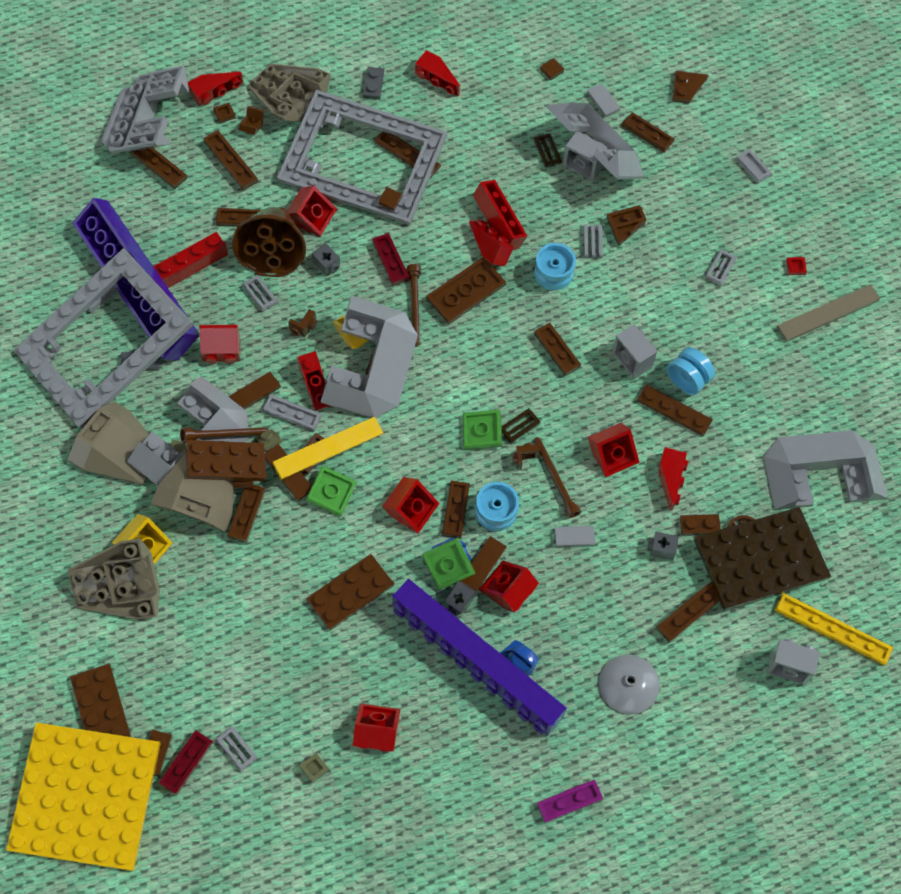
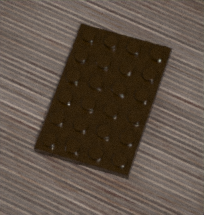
M800 507L699 535L693 539L724 611L831 578V574Z

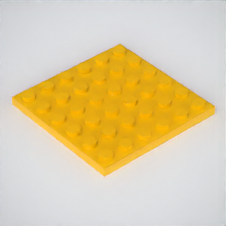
M36 722L6 851L134 871L161 743Z

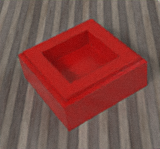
M805 257L786 258L788 275L807 274Z

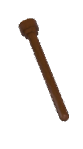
M410 264L407 266V273L411 279L412 326L418 335L415 347H418L420 345L418 278L421 275V266Z
M182 427L180 439L182 443H185L186 440H195L197 438L261 435L263 432L269 431L267 427L195 431L191 427Z
M539 437L534 438V444H539L540 456L565 503L564 512L567 518L571 519L580 515L582 511L579 505L572 502L542 440Z

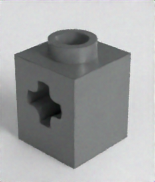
M326 243L311 253L312 262L326 276L330 273H335L339 269L340 257Z
M655 532L654 537H650L648 542V549L651 550L650 556L674 560L679 536Z
M458 581L445 602L449 604L448 608L457 614L459 612L465 613L478 592L465 583ZM457 595H463L462 599L464 602L458 603Z

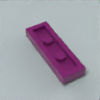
M594 779L537 802V806L546 824L602 801L603 796Z

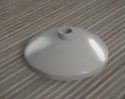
M620 655L611 659L603 667L599 676V691L605 703L613 710L622 714H638L650 708L657 699L659 678L652 665L643 658L635 655ZM632 678L634 683L630 684L627 679Z

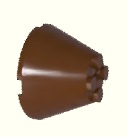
M268 207L246 219L237 227L232 239V249L236 259L244 268L248 267L259 276L282 277L297 270V267L304 261L306 242L301 231L285 208Z

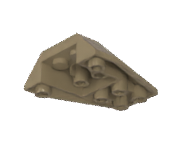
M270 63L248 84V87L272 115L285 121L302 122L315 91L319 90L327 93L331 75L318 68Z
M114 401L100 407L76 436L67 460L86 472L143 485L148 478L127 463L139 442L143 443L149 436V433L130 410Z
M185 453L158 485L151 505L166 511L173 510L205 522L207 526L226 532L233 512V480L187 479Z
M140 538L120 541L68 569L77 608L133 619L151 618L158 615L160 589L151 551Z

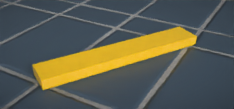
M373 417L273 461L272 464L280 480H283L383 434V431L376 418Z
M785 593L782 594L776 606L775 612L884 666L887 664L894 648Z

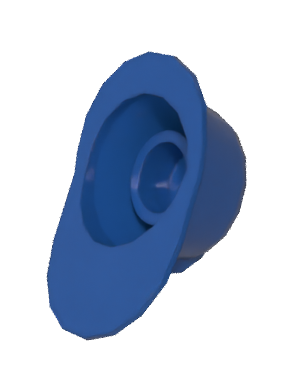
M514 640L500 652L527 676L534 671L539 661L537 655L531 649L517 640Z

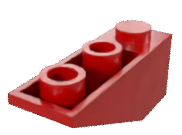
M425 50L415 63V74L421 79L430 81L434 86L445 89L447 93L459 96L460 84L442 58Z
M242 72L200 75L187 82L189 94L199 107L203 104H209L212 99L224 96L227 91L240 87L243 83Z
M480 219L478 221L470 220L469 225L481 255L493 265L506 266L514 246L508 243L509 240L498 235L497 230L489 228L487 222Z
M316 351L297 356L298 366L314 410L329 407L330 405L320 403L326 382Z
M664 447L658 473L669 510L672 511L674 506L679 504L681 495L678 494V490L683 487L685 477H682V473L687 470L689 460H686V452Z

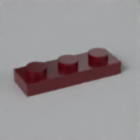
M387 233L372 238V243L392 286L409 281V275L390 234Z
M195 730L159 781V784L173 794L178 795L212 746L213 741Z

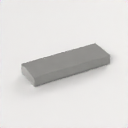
M272 394L269 395L262 409L264 413L315 432L322 418V414Z

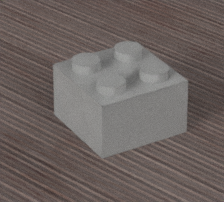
M576 131L566 145L563 165L593 181L603 168L602 163L593 154L597 149H607V147L603 143L593 140L588 135Z
M634 324L616 335L612 352L633 379L652 369L657 350L654 344L649 343L645 338V334L641 329H638Z
M780 639L772 650L766 673L806 685L815 675L820 652L811 646H800L792 640Z

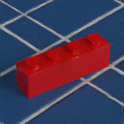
M495 179L480 182L472 196L491 228L498 231V235L509 240L508 243L514 246L513 250L519 249L528 236Z
M215 232L153 267L166 286L170 288L228 256L227 246L220 235Z

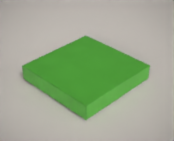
M500 409L463 413L464 450L503 447Z
M322 465L306 501L333 514L342 516L357 481Z
M458 537L422 553V557L439 590L475 574Z

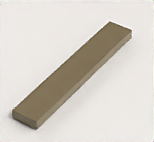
M870 284L779 324L777 329L785 342H789L878 302L880 297Z

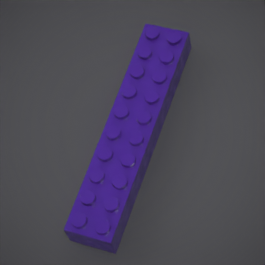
M92 198L72 224L100 266L103 268L115 255L125 248L186 315L109 201ZM124 276L114 284V287L149 338L166 323ZM194 325L161 355L163 359L179 360L200 337Z
M409 578L393 595V612L402 619L404 617L407 619L409 626L415 631L420 630L424 633V638L429 643H436L440 647L441 653L447 657L449 655L453 657L455 664L459 668H466L470 671V676L477 682L482 681L486 685L488 692L492 695H499L506 707L510 709L513 707L517 710V715L525 722L529 720L534 724L533 728L539 734L549 736L563 719L567 707Z

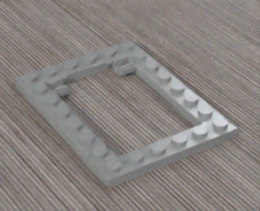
M316 90L280 169L277 181L299 189L314 185L326 198L411 225L447 138V132ZM344 118L423 144L402 194L403 197L395 211L378 204V200L381 197L379 194L318 175L321 164L309 160L308 154L319 129L323 128L324 124L331 123L334 128H339ZM308 167L313 169L312 172L307 171Z
M123 248L14 349V352L77 426L82 429L100 407L112 402L194 324L128 251ZM124 276L166 323L97 387L87 379L84 381L85 385L83 388L75 389V387H71L51 364L50 358L54 357L61 348L55 339ZM49 344H51L52 348L50 350H46V347Z

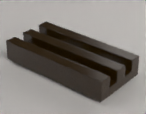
M550 133L534 137L535 145L545 168L555 166V164H562ZM545 139H548L549 144L556 158L554 160L551 156L550 150L546 144ZM539 140H541L549 161H547V158L544 154V151Z
M528 408L503 425L502 433L508 439V442L512 444L540 425L541 421ZM527 415L531 416L519 425H517L515 428L510 430L509 432L506 431V429H508L509 427H511ZM534 420L533 423H531L530 425H528L527 427H525L524 429H522L520 432H518L517 434H515V435L512 436V437L510 436V435H512L513 433H515L516 431H518L519 429H521L522 427H524L525 425H527L528 423H530L531 421Z

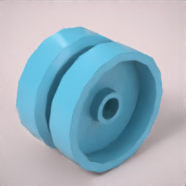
M550 243L543 246L537 253L534 270L535 279L540 286L549 290H560L567 287L573 280L576 264L574 252L566 245L560 243Z
M687 347L679 353L678 357L673 359L666 368L671 381L683 392L692 396L697 395L704 385L708 384L715 376V369L709 359L699 350Z
M492 482L481 488L477 495L475 516L478 522L490 531L508 529L514 524L518 514L519 497L516 491L510 485L503 482Z

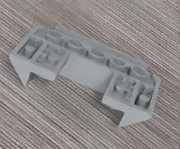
M184 66L139 75L134 79L136 81L129 88L125 86L120 91L101 140L112 154L171 144L164 136L168 120L165 116L154 118L160 99L189 93Z
M570 102L551 104L546 107L569 131L588 132L597 142H601L607 147V149H597L593 155L616 179H642L644 177L635 150L589 104Z
M351 296L341 332L377 342L368 375L364 376L331 365L320 403L366 417L377 418L399 405L418 335L405 312Z
M202 376L190 384V389L177 403L181 409L204 426L202 430L248 428L247 411ZM152 431L143 443L139 442L127 463L158 486L186 453V450L182 453L178 452ZM250 436L197 439L203 441L246 442Z
M853 430L778 437L763 457L774 510L813 506L806 471L842 468L849 502L887 499L875 445Z

